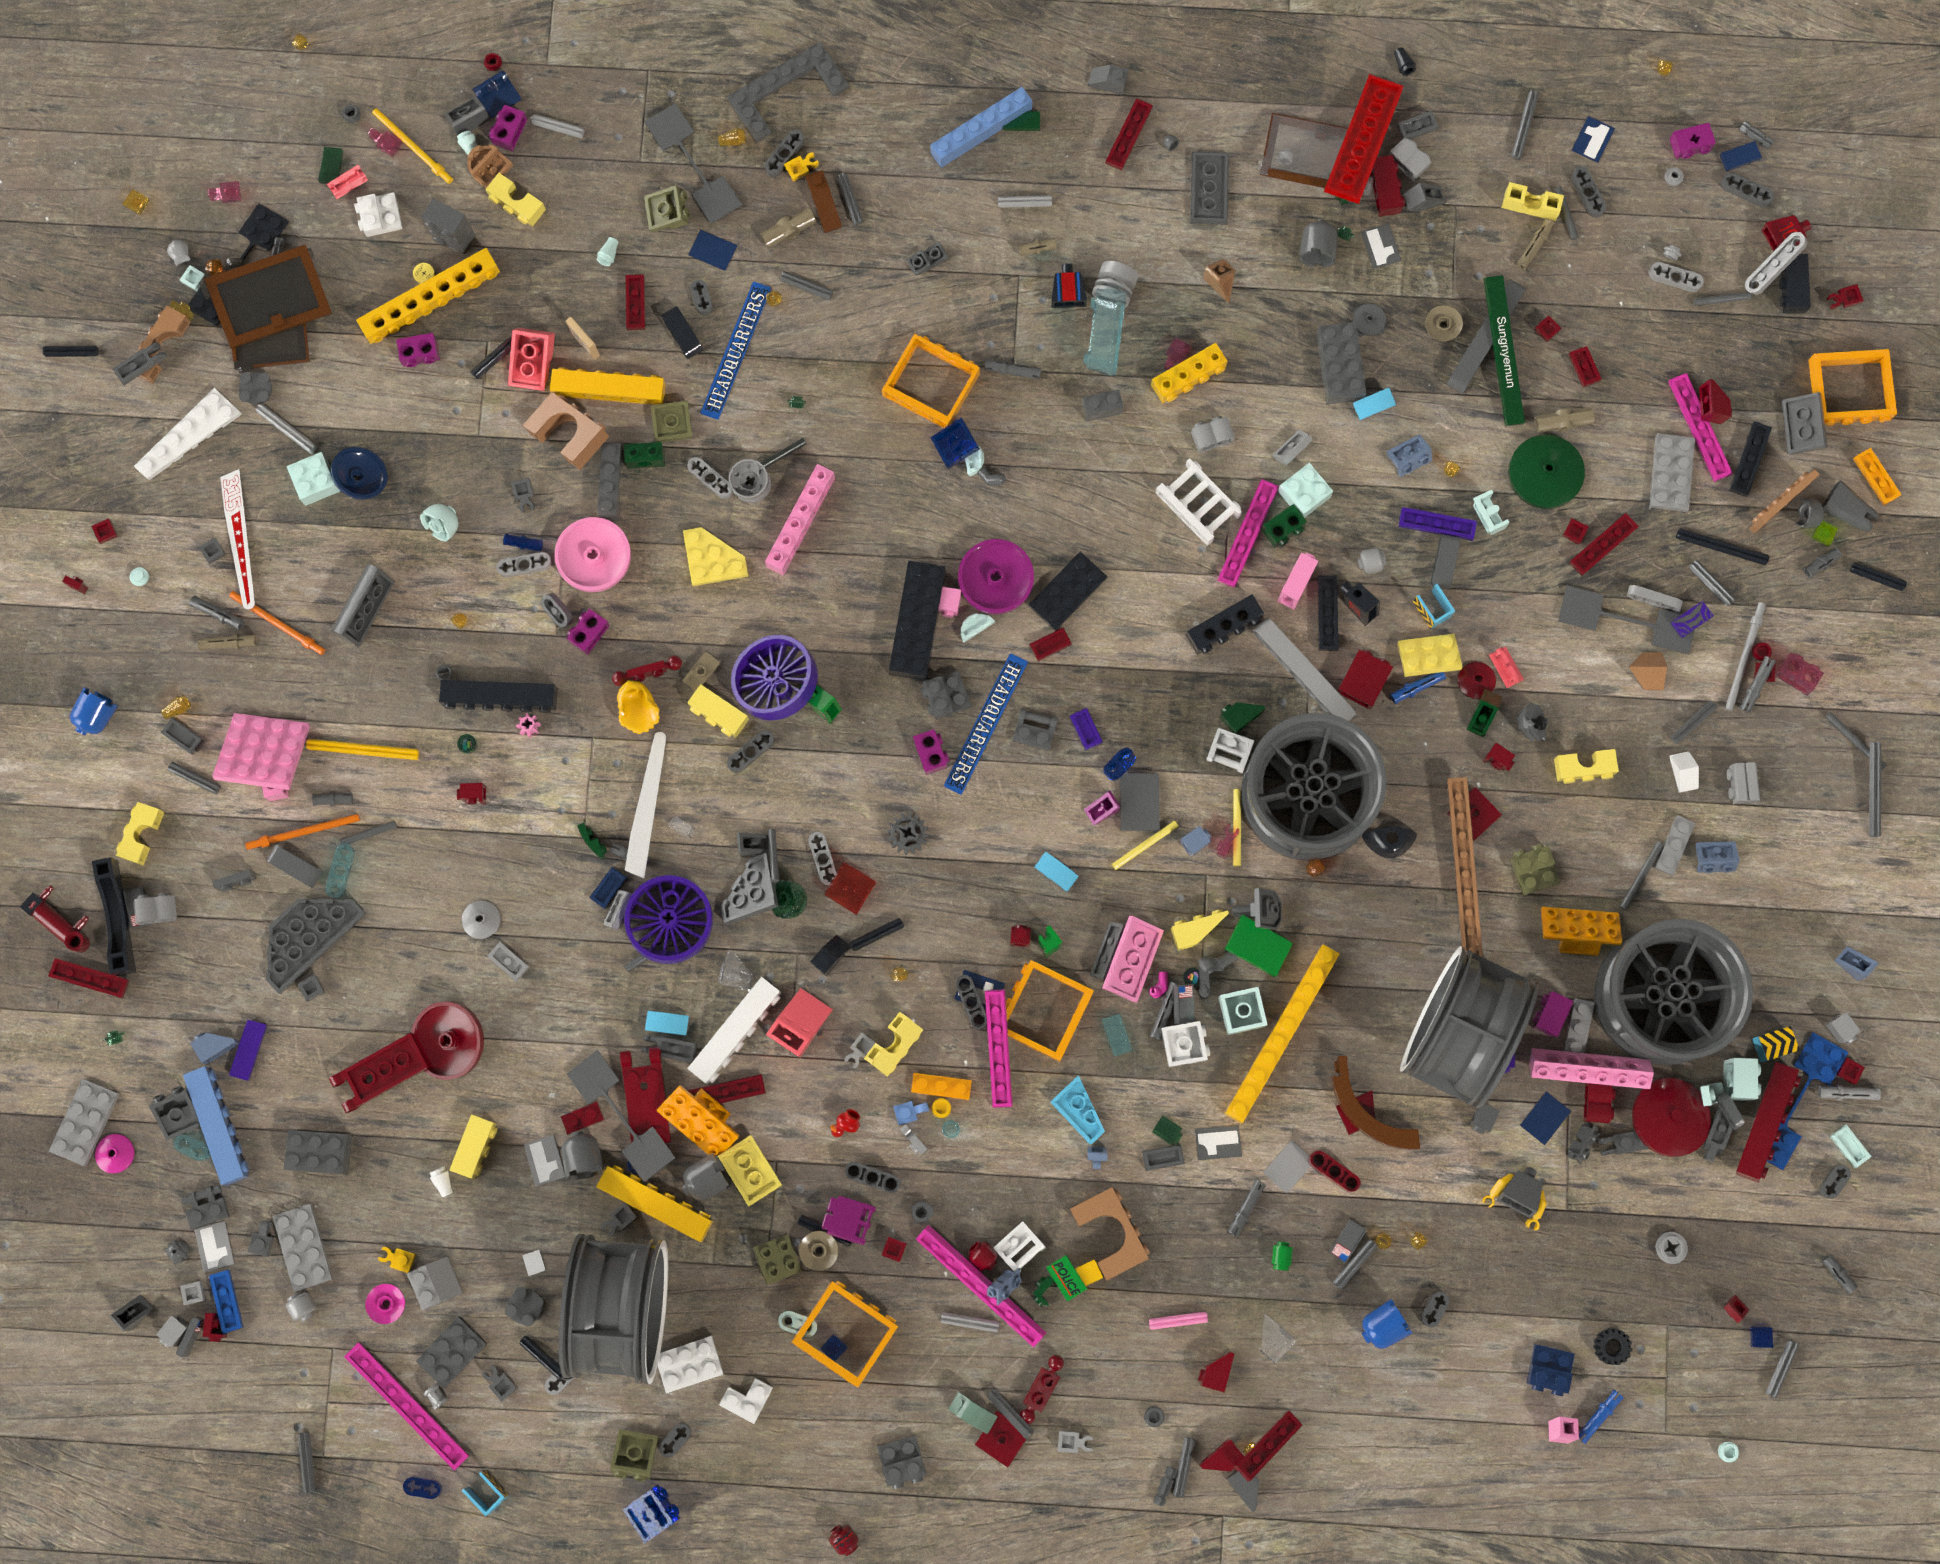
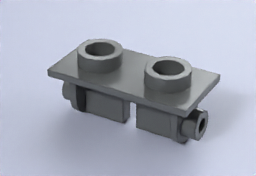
M1588 1122L1582 1124L1576 1134V1137L1582 1140L1581 1143L1573 1140L1567 1151V1157L1573 1160L1577 1157L1576 1160L1579 1164H1582L1583 1160L1586 1161L1588 1159L1592 1143L1595 1144L1600 1136L1598 1127L1594 1125L1592 1129L1593 1125Z

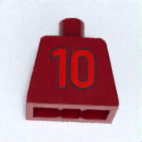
M1791 215L1767 222L1761 231L1774 252L1794 232H1800L1807 238L1805 232L1811 230V224L1807 219L1799 223L1796 216ZM1800 241L1796 242L1795 246H1798Z

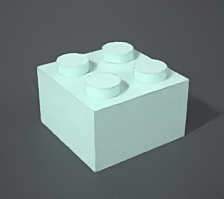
M322 452L286 466L299 499L305 506L340 492L332 479L330 464Z
M1308 463L1282 483L1278 492L1289 506L1294 504L1305 518L1330 499L1333 490L1314 467Z
M1258 987L1223 994L1218 997L1227 1035L1267 1026Z
M1731 1058L1724 1060V1092L1728 1093L1732 1100L1750 1101L1758 1099V1095L1761 1094V1085L1758 1084L1761 1066L1758 1064V1059Z

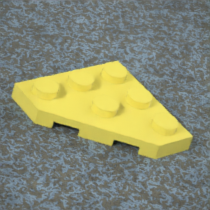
M702 527L683 530L692 586L748 577L745 556Z

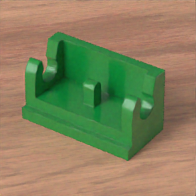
M1050 925L1045 928L1047 937L1043 939L1039 935L1038 940L1039 946L1044 951L1046 958L1061 948L1063 943Z

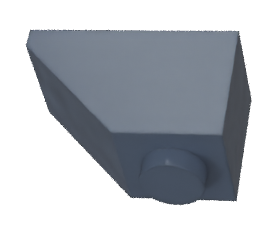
M203 1032L194 1037L195 1040L190 1044L201 1063L209 1064L238 1046L240 1041Z

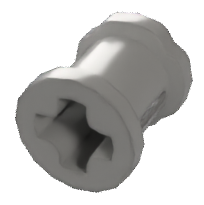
M438 1383L423 1393L433 1404V1410L438 1409L449 1400L438 1388L440 1386Z

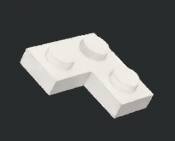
M755 1378L747 1395L728 1387L719 1405L755 1424L773 1387Z

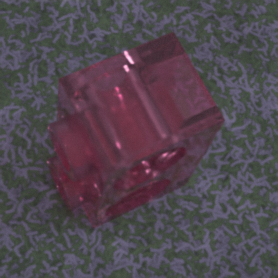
M1790 653L1784 658L1775 673V677L1808 696L1813 692L1824 673L1820 671L1818 666L1805 662L1802 656ZM1788 664H1792L1795 667V672L1788 668ZM1805 674L1811 676V682L1805 679Z

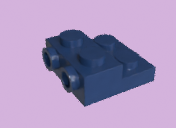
M1534 1344L1526 1384L1532 1385L1531 1389L1542 1392L1544 1388L1551 1389V1394L1563 1396L1564 1393L1569 1394L1575 1354Z

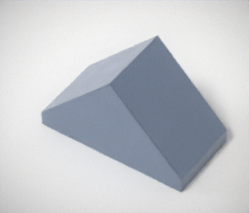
M1848 946L1835 959V962L1857 981L1867 978L1878 965L1877 961Z

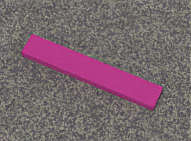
M1687 373L1670 379L1668 383L1695 438V442L1713 481L1716 482L1731 476L1733 472L1710 422L1701 421L1700 401Z
M1261 479L1217 581L1235 588L1278 490V485Z
M1005 989L985 990L993 1108L1012 1107Z

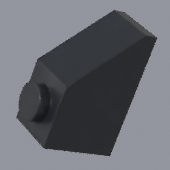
M836 935L819 950L810 963L823 975L827 976L851 949V946Z

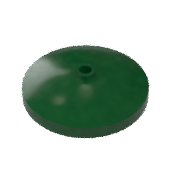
M1538 435L1527 439L1515 450L1509 462L1508 477L1513 491L1522 501L1536 508L1554 509L1566 505L1578 494L1584 482L1585 466L1578 450L1567 440L1554 435Z

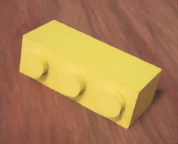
M701 684L687 702L689 707H691L689 710L697 716L703 715L706 717L705 721L713 727L715 725L722 728L721 732L728 737L732 735L736 738L749 720L746 714Z
M471 1115L450 1171L471 1179H475L476 1176L480 1175L483 1165H481L484 1157H487L490 1151L489 1142L491 1139H494L497 1133V1128H495L497 1123Z

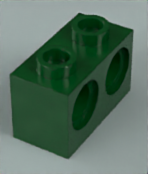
M1293 504L1265 523L1261 531L1274 548L1278 545L1282 547L1290 541L1289 538L1294 534L1298 536L1305 530L1304 527L1307 521ZM1295 519L1298 524L1290 525L1288 520ZM1273 530H1280L1282 532V535H1274Z

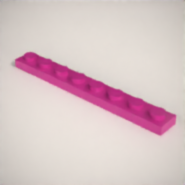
M928 1225L916 1238L925 1249L1032 1347L1043 1338L1046 1332L1009 1298L1004 1299L997 1305V1298L987 1295V1288L992 1282L931 1226Z
M358 1342L344 1356L454 1471L470 1456L361 1342Z

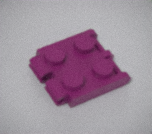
M838 1196V1199L831 1197L826 1212L833 1215L825 1214L821 1228L828 1230V1235L865 1245L867 1229H870L871 1216L875 1212L876 1207L842 1196ZM869 1211L867 1219L864 1221L866 1213ZM862 1227H863L864 1229H863V1232H862V1235H861V1238H860L859 1235H860L861 1229H862Z

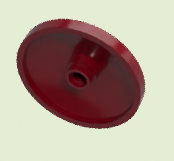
M453 1001L438 1002L426 1007L416 1018L411 1033H413L430 1067L424 1070L425 1073L437 1079L451 1080L463 1077L475 1068L482 1056L484 1034L478 1018L468 1007Z
M1676 1078L1656 1080L1651 1083L1650 1089L1643 1088L1639 1092L1633 1104L1632 1120L1638 1137L1646 1147L1665 1157L1688 1155L1699 1149L1708 1137L1711 1126L1709 1107L1704 1106L1702 1094L1694 1086Z

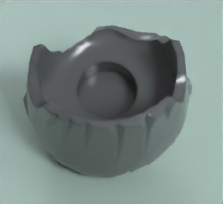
M1813 497L1802 499L1801 505L1798 508L1800 519L1795 524L1806 529L1818 527L1824 519L1823 506Z

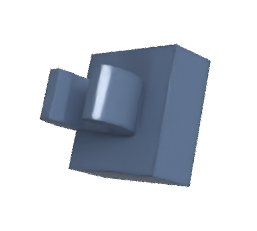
M1088 1146L1087 1160H1093V1169H1101V1161H1107V1148Z

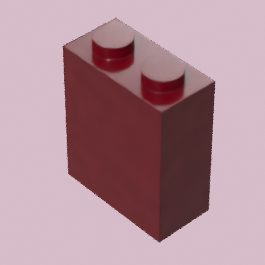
M1359 649L1337 692L1341 696L1371 710L1393 666L1385 659L1380 658L1379 660L1373 657L1370 651Z

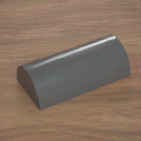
M367 564L330 631L343 640L359 647L395 581L379 568Z

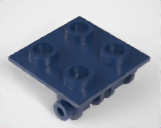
M503 70L472 89L491 118L496 116L504 105L511 107L522 100Z

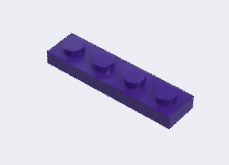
M1402 507L1398 527L1439 535L1446 534L1473 541L1477 521Z

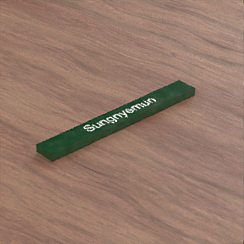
M1503 275L1485 277L1483 280L1505 427L1525 424L1504 277Z

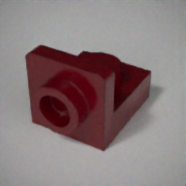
M205 1313L202 1337H208L210 1342H221V1338H227V1334L216 1333L220 1326L218 1313Z

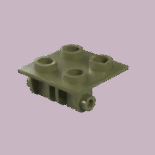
M788 1234L753 1247L766 1285L802 1272Z

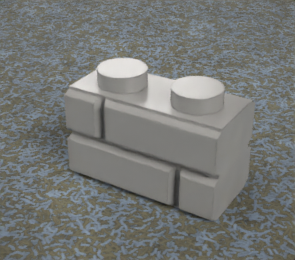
M1756 762L1734 763L1730 765L1729 769H1727V779L1731 781V788H1729L1728 794L1733 804H1754L1760 801Z

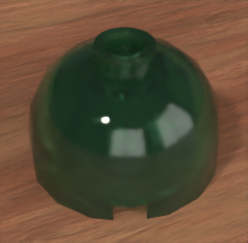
M781 880L776 883L775 890L779 907L771 909L774 915L781 917V919H793L800 916L807 906V893L804 887L794 881Z

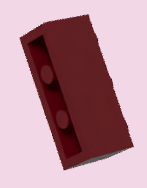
M1393 155L1377 157L1370 174L1378 217L1400 214L1405 206L1404 196L1400 194V189L1402 188L1401 179L1397 178L1396 173L1398 172L1397 161H1394Z

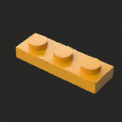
M1871 448L1853 458L1883 506L1902 495Z
M914 1073L911 1093L969 1100L972 1080Z

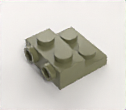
M677 185L644 196L649 231L656 232L668 227L675 229L688 224L690 211L685 205L688 196Z
M1543 844L1532 847L1530 852L1525 853V850L1518 851L1509 860L1523 896L1560 884L1554 867L1555 861L1549 846L1543 847Z
M619 1429L610 1466L614 1477L625 1479L626 1476H632L638 1482H645L646 1479L650 1480L659 1436Z

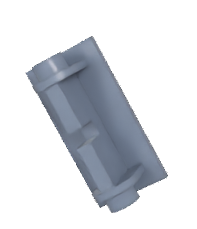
M1020 1268L1015 1272L1011 1269L1005 1270L997 1281L987 1288V1295L997 1298V1305L1004 1299H1007L1015 1288L1019 1287L1021 1283Z

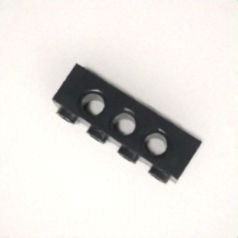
M1253 594L1188 630L1186 637L1197 655L1201 652L1206 654L1213 649L1212 646L1219 643V645H1222L1229 640L1231 635L1235 634L1237 636L1246 630L1245 627L1259 624L1262 621L1261 618H1263L1264 612ZM1239 613H1244L1247 616V619L1240 620L1237 617V615ZM1227 622L1231 628L1225 630L1221 627V624ZM1206 632H1212L1215 637L1213 639H1208L1205 637L1204 634Z

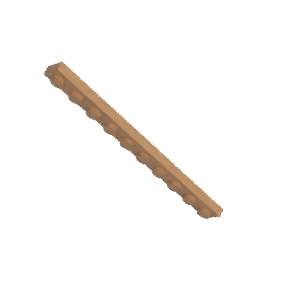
M1467 777L1447 779L1461 944L1465 948V952L1470 950L1483 957Z

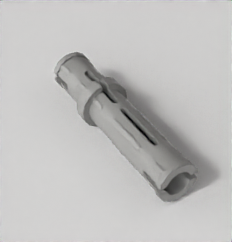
M1836 1085V1087L1819 1086L1818 1097L1836 1098L1838 1101L1843 1099L1879 1101L1881 1091L1879 1088L1843 1087L1842 1085Z

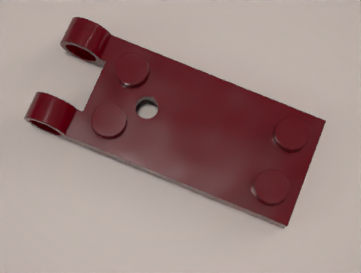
M409 1033L331 1076L329 1081L333 1088L348 1081L355 1097L341 1104L347 1114L430 1067L413 1033ZM368 1075H372L373 1080L371 1082L367 1081Z
M660 1047L649 1048L651 1065L633 1067L630 1050L620 1051L629 1125L637 1135H643L650 1128L654 1127L665 1143L671 1142L669 1121L657 1112V1109L666 1100ZM642 1082L648 1084V1088L646 1090H643L641 1088ZM630 1132V1138H631V1143H632L633 1140H634V1137H633V1135H632L631 1132Z

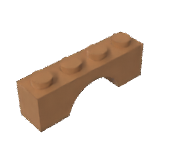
M166 305L165 309L159 313L155 325L149 329L145 341L139 345L138 351L157 342L161 344L168 338L182 337L191 321L184 314ZM156 351V353L151 354V355H149V356L152 358L153 356H155V355L157 354V351ZM155 364L154 367L139 377L153 384L162 368L159 364Z

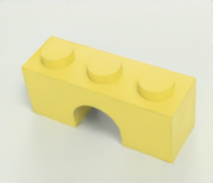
M498 173L486 188L489 196L488 199L496 205L498 203L502 205V208L511 215L513 213L518 216L517 219L526 225L528 223L533 227L546 210L543 202L530 193H527L521 200H513L512 196L517 190L514 182Z
M1509 182L1501 208L1556 221L1561 210L1564 195L1548 191L1543 195H1533L1527 192V186Z
M1615 749L1594 752L1592 754V767L1582 766L1578 762L1577 753L1558 755L1554 759L1557 782L1563 781L1564 784L1574 783L1576 779H1582L1583 782L1594 780V777H1601L1602 779L1613 778V775L1619 772Z
M137 802L136 806L131 810L130 822L124 828L123 839L117 845L116 856L143 866L150 847L141 844L139 835L146 828L158 830L165 812Z
M901 1012L897 1014L888 1026L895 1036L892 1045L883 1048L875 1043L864 1057L866 1061L887 1077L896 1069L898 1062L906 1056L908 1049L919 1039L923 1031L922 1028Z

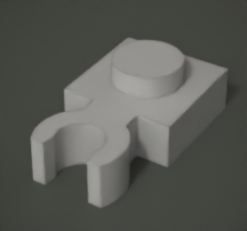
M861 1033L850 1047L854 1051L853 1054L847 1055L844 1061L847 1063L850 1058H854L856 1062L853 1068H857L860 1063L859 1059L867 1055L875 1042L864 1033Z
M906 1124L900 1129L911 1142L909 1146L916 1154L920 1152L923 1155L928 1151Z
M1059 1431L1057 1451L1078 1453V1447H1080L1084 1451L1090 1452L1092 1448L1086 1447L1084 1443L1086 1440H1093V1437L1084 1436L1079 1438V1432Z

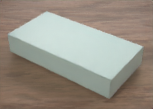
M1847 1124L1829 1136L1853 1168H1857L1872 1157Z

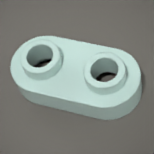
M785 1311L779 1316L778 1324L781 1329L797 1334L807 1316L793 1311ZM787 1317L792 1318V1323L790 1325H787L785 1323V1319ZM815 1320L811 1324V1330L806 1331L803 1337H812L816 1333L817 1323Z

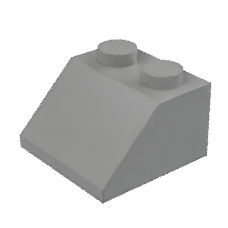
M448 1257L407 1273L422 1310H428L463 1293Z

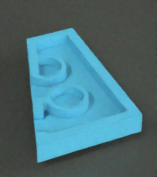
M1078 1075L1050 1103L1092 1145L1105 1130Z

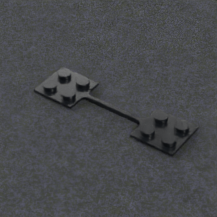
M258 203L238 232L247 238L250 244L234 267H240L255 245L269 251L274 245L275 238H279L289 221ZM204 280L186 308L217 326L220 320ZM226 282L218 284L217 287L226 311H228Z

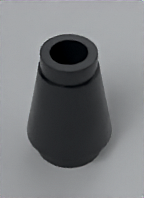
M1403 47L1395 50L1394 55L1399 73L1403 76H1409L1414 73L1416 63Z

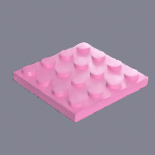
M234 713L212 775L213 779L290 790L310 729L309 723Z

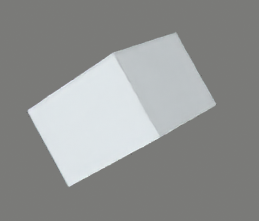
M1690 752L1670 755L1679 793L1698 789L1699 766Z

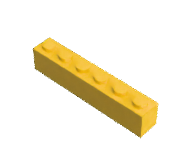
M559 367L558 369H552L550 392L557 396L561 394L568 398L658 405L664 404L666 383L664 378L658 375L643 377V375L636 373L631 376L621 372L607 374L600 370L595 372H588L585 369L572 371L568 368Z
M616 1165L606 1167L596 1186L597 1188L683 1234L703 1242L713 1223L709 1219L711 1215L701 1210L699 1213L693 1211L692 1205L684 1201L682 1204L674 1201L676 1199L675 1196L667 1192L664 1195L657 1192L658 1187L650 1183L647 1186L640 1183L641 1178L633 1174L630 1177L623 1174L624 1169Z

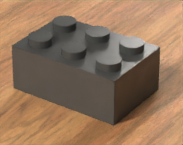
M432 198L422 215V219L433 240L440 245L446 244L455 253L461 252L465 254L476 237L466 216Z
M288 1130L284 1170L348 1175L352 1135Z

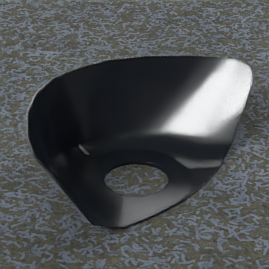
M1393 826L1372 830L1362 835L1366 845L1374 853L1384 858L1401 856L1413 845L1417 837V833L1412 830ZM1395 832L1398 835V841L1394 844L1388 843L1386 840L1387 833Z

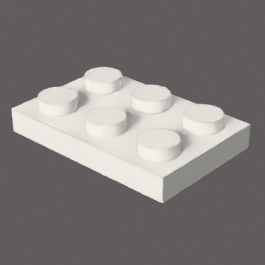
M712 1336L660 1353L658 1368L666 1393L724 1374Z

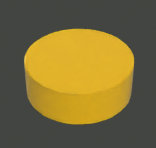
M937 1099L932 1104V1112L938 1118H946L951 1113V1104L946 1099Z

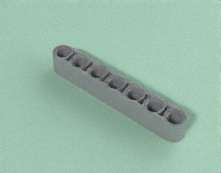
M1267 618L1253 630L1259 641L1327 714L1335 715L1348 721L1356 715L1354 709L1272 620Z

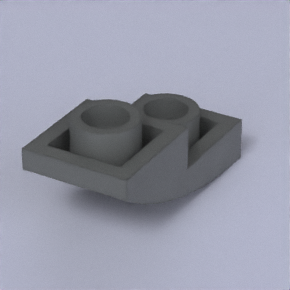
M937 242L925 251L920 250L906 261L917 276L948 260L949 257L941 243Z

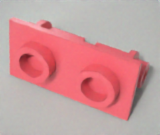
M356 165L327 183L336 199H339L368 181L359 165Z
M1501 647L1489 655L1506 688L1524 680L1506 647Z

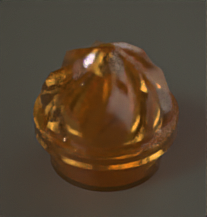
M1318 858L1311 859L1306 865L1307 874L1313 877L1323 875L1322 872L1326 870L1324 864Z

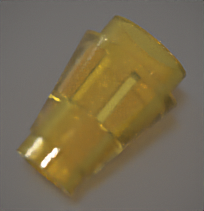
M737 127L719 135L718 142L720 147L742 146L743 143H746L743 128L739 129Z
M176 696L161 709V714L165 719H169L188 712L191 704L186 696Z

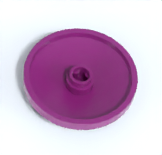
M990 539L976 544L964 555L959 566L958 582L962 595L975 609L987 614H1005L1020 607L1029 597L1034 583V570L1030 558L1018 545L1007 540Z

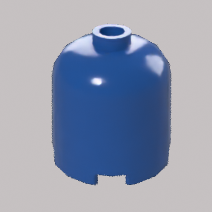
M87 687L82 689L70 713V721L76 726L75 731L82 735L87 733L99 734L104 730L119 705L117 703L110 704L112 700L97 691L94 694L88 692L89 688Z
M1392 1299L1367 1314L1362 1321L1365 1332L1361 1334L1367 1344L1371 1342L1379 1349L1388 1348L1413 1334L1410 1328L1406 1330L1409 1326Z

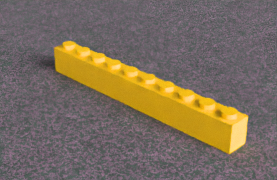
M1324 944L1320 946L1224 1114L1240 1124L1244 1122L1340 953Z

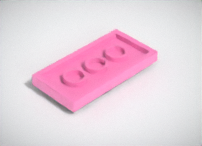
M1129 916L1102 988L1137 1003L1164 930L1134 916Z

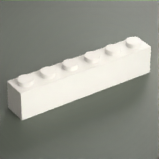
M761 977L687 1069L707 1085L709 1082L713 1083L718 1078V1071L721 1067L725 1068L732 1060L730 1056L733 1052H738L743 1047L744 1043L742 1041L746 1036L750 1037L755 1032V1025L758 1021L762 1022L769 1014L767 1010L771 1005L774 1007L780 1001L781 997L779 995L781 992Z

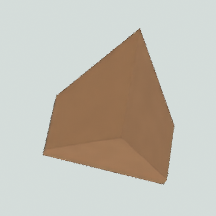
M1222 259L1205 268L1203 279L1228 303L1230 302L1236 270L1225 259Z
M1643 652L1629 668L1642 685L1643 690L1663 691L1667 672V664L1663 654L1660 652Z

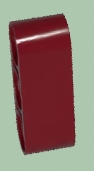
M1315 1151L1309 1155V1165L1346 1192H1354L1359 1189L1361 1185L1359 1177L1322 1151ZM1316 1154L1320 1155L1323 1159L1320 1166L1315 1165L1313 1162V1157ZM1332 1166H1336L1339 1169L1337 1177H1333L1329 1173ZM1348 1178L1355 1180V1187L1353 1189L1346 1186Z

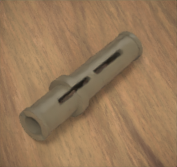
M1546 218L1539 230L1533 234L1534 238L1516 264L1521 270L1526 271L1543 243L1547 242L1548 235L1555 226V222L1551 219Z
M234 634L232 637L198 639L199 650L240 649L241 647L257 646V636L255 634L247 636Z

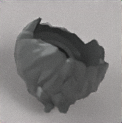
M1530 703L1516 716V719H1518V731L1521 730L1525 734V738H1529L1531 742L1533 740H1546V728L1548 727L1549 719L1544 717L1543 710L1539 705Z

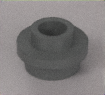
M347 105L342 111V116L346 122L355 123L360 119L361 112L357 106Z

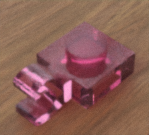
M371 128L367 133L370 135V139L378 142L376 145L377 149L391 157H394L403 143L401 139L387 131L382 135L374 128Z
M239 181L220 183V188L207 189L210 201H217L219 199L223 203L242 201Z
M1175 337L1166 351L1165 355L1168 356V359L1164 364V369L1169 370L1176 361L1179 363L1183 362L1191 346Z
M1227 824L1225 827L1226 837L1224 841L1220 840L1216 847L1218 851L1217 856L1224 860L1234 839L1240 833L1238 828L1235 833H1230V824Z

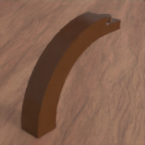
M1338 1056L1336 1058L1337 1061H1334V1071L1338 1073V1076L1331 1077L1332 1088L1341 1110L1351 1124L1365 1136L1382 1145L1403 1150L1420 1149L1418 1129L1406 1130L1390 1127L1379 1122L1363 1109L1352 1091L1347 1056Z

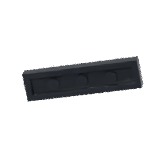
M1756 421L1752 423L1729 488L1730 492L1744 497L1749 495L1772 427Z
M1318 575L1319 651H1338L1337 575Z

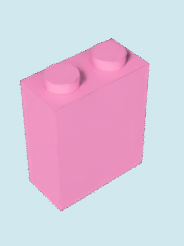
M1309 553L1300 554L1277 602L1295 610L1318 563V560Z

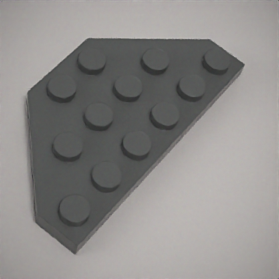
M297 899L269 925L270 936L267 951L268 969L266 981L281 995L355 926L366 913L352 899Z

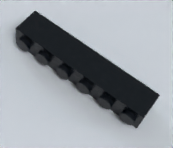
M440 680L439 703L445 709L463 707L465 710H475V707H478L485 711L501 708L502 711L511 712L513 709H520L521 712L539 710L541 713H550L551 710H556L558 688L555 684Z

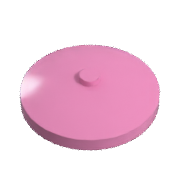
M598 517L580 519L569 525L558 538L555 547V563L559 573L569 585L585 592H600L615 586L625 576L631 561V548L624 532L613 522Z

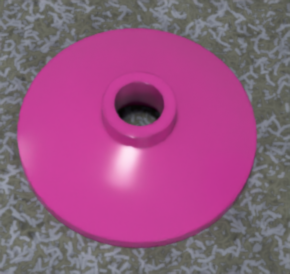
M111 1134L104 1137L98 1143L95 1150L96 1163L103 1171L108 1173H120L126 1170L134 1159V1146L132 1142L120 1134ZM111 1150L115 1151V1155L113 1157H111L109 1154Z
M378 1285L367 1295L365 1302L366 1312L373 1321L379 1324L393 1323L404 1312V1295L394 1285ZM386 1300L390 1302V1306L388 1308L384 1306V1302Z

